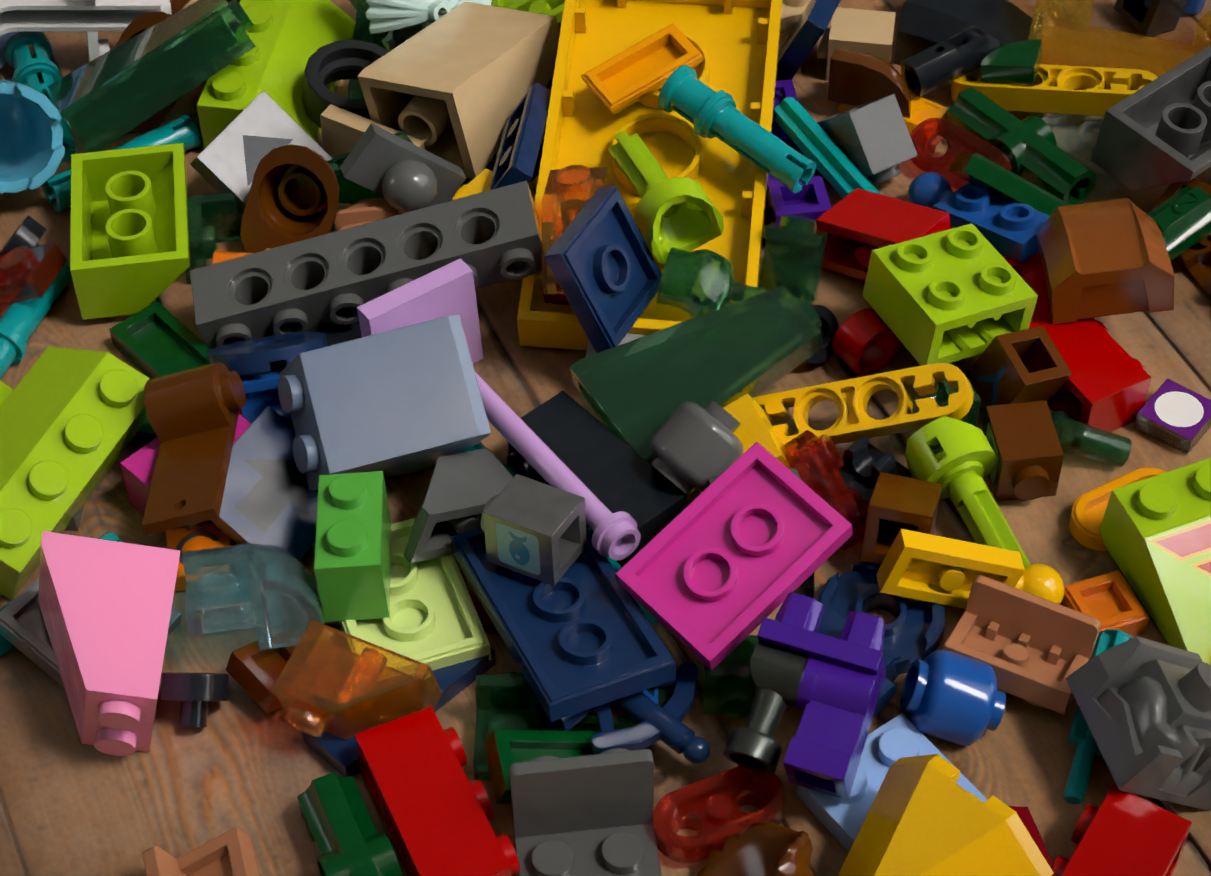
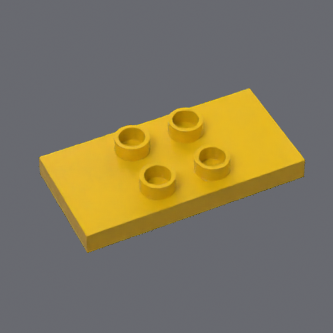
M565 0L534 202L540 220L546 252H548L600 187L616 185L634 219V213L641 197L609 152V147L618 143L615 135L624 130L629 136L635 133L639 135L669 179L673 177H688L697 181L723 216L724 229L722 235L666 265L659 263L652 254L665 279V283L628 333L654 337L667 336L709 340V359L752 362L768 173L717 137L712 139L703 138L695 133L694 124L677 112L668 113L658 106V97L662 87L614 114L582 80L581 75L673 23L704 56V60L694 68L697 73V79L716 92L723 90L729 93L735 101L737 110L769 132H772L783 0ZM551 269L523 278L517 315L520 346L587 350L588 337L571 305L544 302L541 285Z

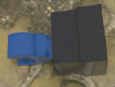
M1117 0L1113 9L1144 36H1151L1175 30L1182 12L1189 14L1201 13L1206 0Z

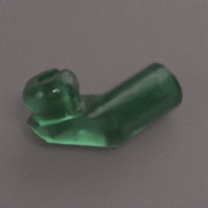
M1057 410L1050 412L1064 455L1087 457L1116 467H1122L1128 460L1132 445L1129 438L1076 421L1066 411Z

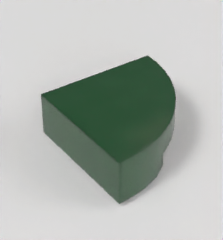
M1042 39L1013 42L989 53L980 65L981 81L1018 84L1035 83L1042 59Z

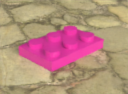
M756 441L616 573V577L620 586L712 671L762 623L764 617L767 618L784 602L788 593L794 592L853 535L852 524Z

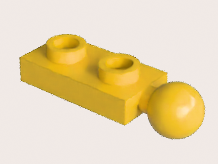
M900 529L876 574L880 593L964 609L967 606L971 586L979 575L1057 604L1062 602L1065 591L1064 582L1055 569L1045 564H1032L1024 568L1020 552L906 529Z

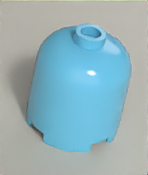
M0 80L1 194L4 192L17 193L26 189L33 190L39 188L55 174L65 154V147L62 145L63 129L60 122L62 119L60 112L44 94L24 84L8 80Z

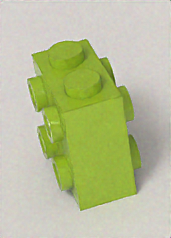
M972 223L872 250L862 294L921 366L933 363H952L982 354L995 336L1029 329L1038 295Z

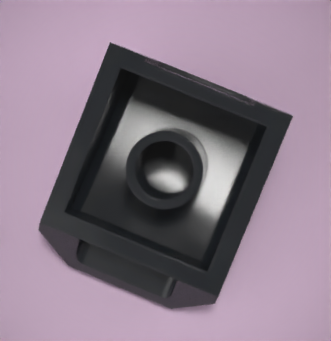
M906 0L903 4L897 31L894 64L901 65L903 60L941 41H945L964 27L970 25L980 28L984 35H991L996 38L1000 47L1013 42L1029 40L1035 20L1008 0Z

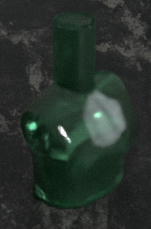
M672 247L661 275L656 302L657 304L678 307L701 320L712 321L718 318L728 305L766 314L771 291L735 282L734 266L720 254L706 249L686 251Z

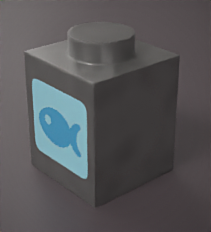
M516 474L499 495H494L488 500L483 509L481 529L485 533L487 561L555 586L587 547L585 497Z

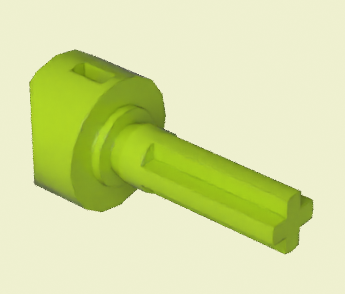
M624 130L615 135L618 143L609 147V152L641 197L634 213V221L648 248L659 263L666 265L722 235L724 229L723 216L697 181L688 177H673L669 179L637 133L629 136Z
M943 416L924 425L911 435L906 444L907 467L913 478L942 484L940 499L951 497L975 543L1020 552L1024 568L1031 565L983 480L995 467L997 456L983 431L969 423ZM940 443L944 451L935 456L930 446H936Z

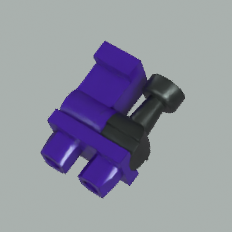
M790 592L776 614L775 620L766 617L762 620L757 635L759 641L750 660V671L756 690L746 728H735L730 732L723 755L728 760L744 768L761 773H775L782 753V746L773 738V735L786 707L802 711L803 715L796 736L791 737L783 761L788 781L799 786L849 800L875 711L878 694L881 691L886 676L883 656L884 620L860 611H849L840 639L818 633L825 612L823 604L814 598Z

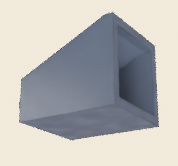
M460 314L448 315L299 353L280 372L281 377L278 382L280 404L286 413H290L296 435L293 441L294 460L298 470L306 474L310 491L318 489L319 475L383 471L384 478L432 470L439 456L466 452L491 434Z

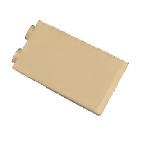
M463 2L359 73L357 77L371 120L423 140L426 151L461 167L466 178L474 179L486 168L499 150L507 118L532 84L535 85L538 82L546 87L553 77L560 35L556 16Z

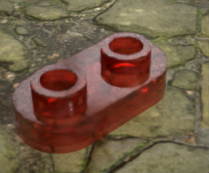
M930 118L924 120L915 127L910 135L918 155L911 158L912 162L925 172H934L944 176L950 185L957 190L968 184L967 181L948 172L957 154L976 152L1012 172L1010 160L1002 150L945 119ZM946 140L948 144L946 153L941 157H936L935 148L937 144Z
M808 430L784 445V453L791 469L797 468L801 480L852 524L853 535L840 549L847 550L863 540L868 506L854 488H848L839 468L844 463L835 444L826 435L823 434L817 437Z
M737 766L668 793L660 799L654 809L653 832L656 837L658 850L675 862L696 863L708 859V854L711 851L722 850L726 838L730 834H742L753 823L762 822L766 824L771 821L780 824L783 819L785 806V789L782 781L775 773H761ZM744 805H754L760 810L746 813L739 808ZM683 829H691L698 834L682 836L677 834V832Z

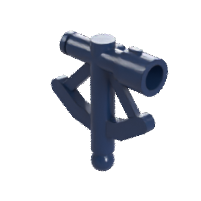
M684 662L679 666L675 680L655 686L675 687L674 694L663 708L642 692H637L550 722L540 703L536 705L537 717L546 730L569 731L583 720L591 710L597 713L600 732L593 735L591 750L595 755L615 748L630 751L643 750L659 740L678 754L683 753L686 760L694 764L704 762L710 754L708 742L702 737L695 736V732L682 723V720L692 709L698 676V667L691 662ZM610 703L637 722L638 725L615 730Z

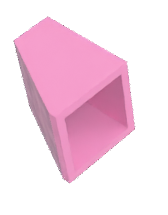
M43 531L40 550L38 602L81 744L94 745L98 751L115 756L131 755L135 751L149 752L180 550Z

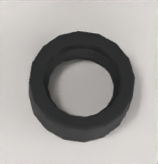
M344 40L322 46L309 57L304 71L302 100L306 114L317 127L321 128L320 115L330 104L371 120L365 99H351L339 96L328 90L326 85L338 80H358L357 76L364 68L390 51L374 43L360 40Z

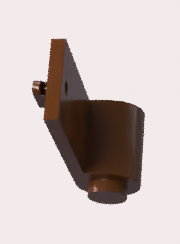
M222 362L149 379L145 384L144 401L151 426L160 441L141 525L146 535L183 526L191 530L200 522L219 518L239 408L244 407L246 403L245 389L241 377L236 371L230 372Z

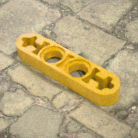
M1040 64L1035 83H992L981 81V71L978 69L968 74H962L961 77L950 82L951 100L955 102L958 94L973 87L1008 111L1105 116L1106 110L1158 77L1154 73L1140 69Z
M933 363L756 396L753 399L776 422L793 420L794 418L796 427L799 430V433L794 435V430L787 423L773 426L786 452L789 453L857 441L863 435L867 438H874L919 430L924 425L943 416L961 420L969 412L973 404L974 392L969 380L958 367L949 363ZM947 380L953 389L958 390V392L949 395V405L940 407L935 399L930 397L915 400L919 412L912 414L913 402L907 386L913 385V389L919 396H925L938 392V382ZM883 389L896 392L899 404L893 415L883 420L869 417L867 403L875 392ZM823 400L837 403L839 409L838 418L830 428L825 430L810 428L808 414L816 403ZM790 407H794V408H793V418H792V415H791L790 412H789V408H790Z

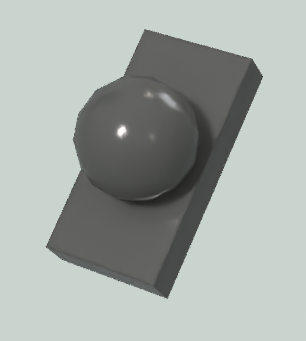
M372 123L340 166L344 178L382 195L387 204L396 212L402 214L450 201L466 180L461 167Z

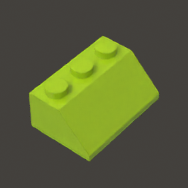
M184 143L71 154L70 272L82 319L135 314L149 306L190 266Z

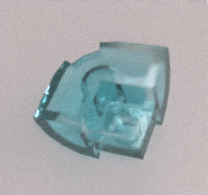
M247 543L183 552L182 560L186 578L185 617L189 636L256 627L259 650L326 641L325 621L316 581L302 561L281 547Z

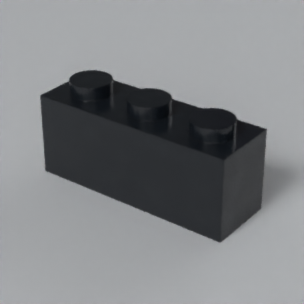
M561 391L521 417L524 423L612 513L619 511L627 512L637 522V530L641 534L640 543L628 557L622 560H615L622 567L687 507V494L564 391ZM508 442L509 455L507 456V465L521 476L549 485ZM586 524L587 529L593 535L594 531Z

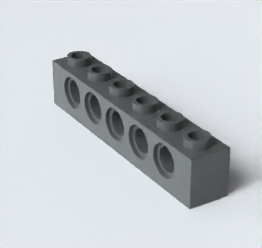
M527 180L190 270L196 326L207 346L213 349L222 345L259 337L298 332H315L341 324H353L359 321L358 306L460 258L473 270L475 289L507 280L523 279L531 274L549 270L550 267L544 258L547 252L540 220Z

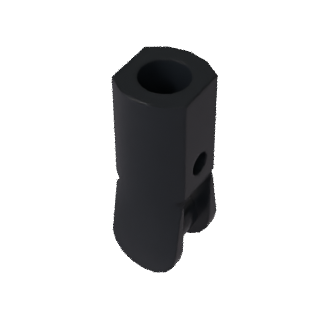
M966 26L945 41H941L903 60L901 63V74L905 79L908 90L921 97L961 77L962 74H968L980 69L983 59L989 53L999 48L1000 44L993 36L984 35L983 31L977 26Z

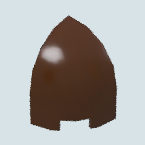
M835 50L830 58L829 101L859 106L895 94L902 115L910 118L912 99L904 77L890 62L867 53L852 50Z

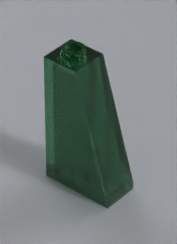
M198 0L49 85L48 88L58 111L88 152L101 151L256 47L246 31L254 27V24L237 0H232L228 4L225 0Z
M783 285L580 359L570 366L573 384L604 425L651 463L656 455L651 450L650 440L679 404L690 401L704 409L713 400L723 408L747 393L752 398L758 396L819 351L821 338L819 328L822 326V321L813 306L804 297L800 296L795 300Z

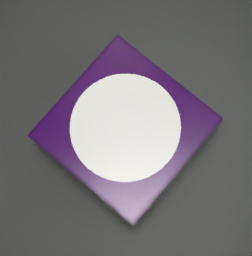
M1167 378L1137 413L1134 427L1188 455L1211 427V400Z

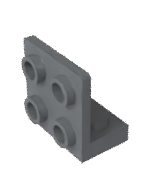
M615 748L600 754L568 758L541 756L529 762L510 765L514 839L520 865L518 876H662L653 823L654 762L651 750L630 751Z

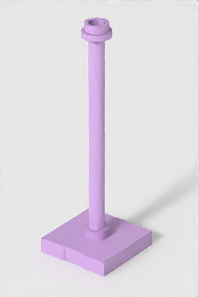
M461 258L357 307L362 337L448 315L460 314L472 363L474 364L484 359L473 270ZM475 372L488 421L550 486L585 497L586 524L594 531L591 540L594 549L600 555L610 557L612 560H622L632 554L638 547L641 539V534L637 530V522L627 512L619 511L612 513Z

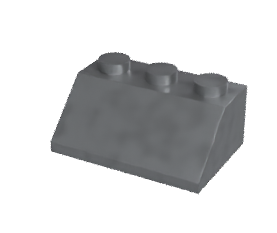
M1211 45L1106 110L1091 161L1131 190L1190 181L1211 167Z

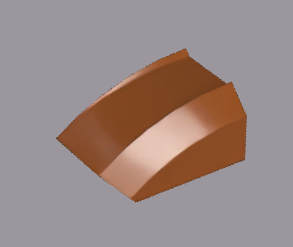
M1128 198L1056 207L1037 232V243L1053 325L1077 322V319L1144 311L1153 313L1174 310V273L1162 233L1157 223Z

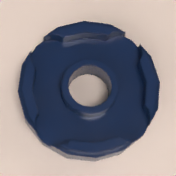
M298 332L279 334L222 345L208 350V364L222 362L230 372L236 371L241 378L265 375V372H269L272 369L286 367L299 353L327 347L326 333Z
M862 562L853 565L852 571L846 572L840 577L839 572L826 581L817 598V601L824 606L823 618L831 609L835 610L844 619H847L849 611L867 613L872 610H884L890 612L896 620L884 625L883 650L894 659L897 675L907 673L915 659L924 661L931 652L938 649L943 639L945 627V608L943 604L880 593L876 574L881 565Z

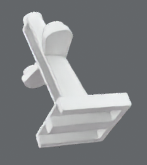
M0 0V36L10 32L85 31L90 75L98 76L101 67L110 55L108 38L98 39V31H124L133 19L146 12H165L172 15L170 0Z

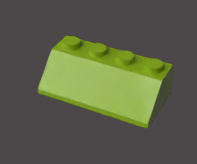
M240 0L196 105L204 149L263 90L318 143L321 128L317 127L308 117L302 100L304 71L309 57L320 47L335 41L354 40L358 31L357 22L330 0ZM340 80L327 84L326 87L335 93Z
M48 346L0 406V594L10 600L15 598L40 564L43 531L61 534L64 532L73 515L79 512L137 434V431L148 419L144 401V387L150 378L109 352Z

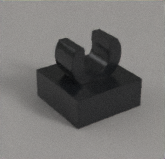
M863 435L844 451L843 458L825 472L823 489L867 519L869 503L880 472L911 478V472L895 461L894 455L889 452L883 453L871 445L869 439Z

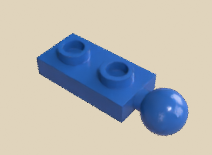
M934 172L920 174L911 182L908 189L909 202L949 213L951 229L972 223L1003 256L1023 263L1039 252L1036 234L1050 216L1034 210L1027 204L1014 202L990 192L984 186L972 185L970 183L952 192L948 180Z

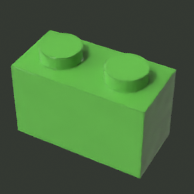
M383 471L319 475L314 572L324 622L390 618L391 518Z

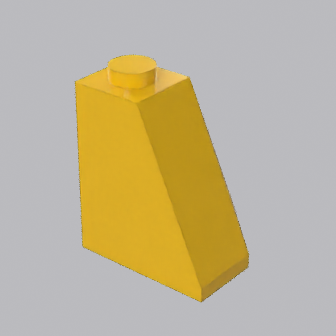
M939 754L902 757L890 766L838 876H1052L1054 873L1016 811L994 795L983 803L975 795L955 783L960 778V770Z

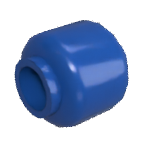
M935 650L924 661L915 659L907 672L900 699L901 710L908 712L909 720L922 734L964 746L974 744L983 735L985 729L996 730L1001 722L1006 705V694L997 690V676L990 664L947 650Z

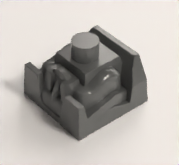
M1136 636L1096 655L1066 677L1069 687L1119 790L1207 811L1211 810L1210 664L1203 662L1197 653Z

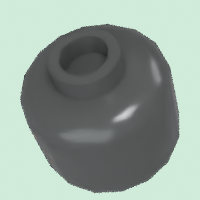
M713 400L704 409L694 402H682L652 436L650 447L656 457L650 464L687 495H690L694 489L703 492L710 486L708 483L709 478L720 476L744 454L742 442L733 434L741 423Z

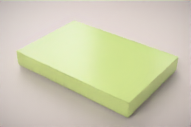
M415 518L391 524L390 618L339 621L364 690L489 655V660H492L489 641L454 556L448 555L415 563H409L403 554Z

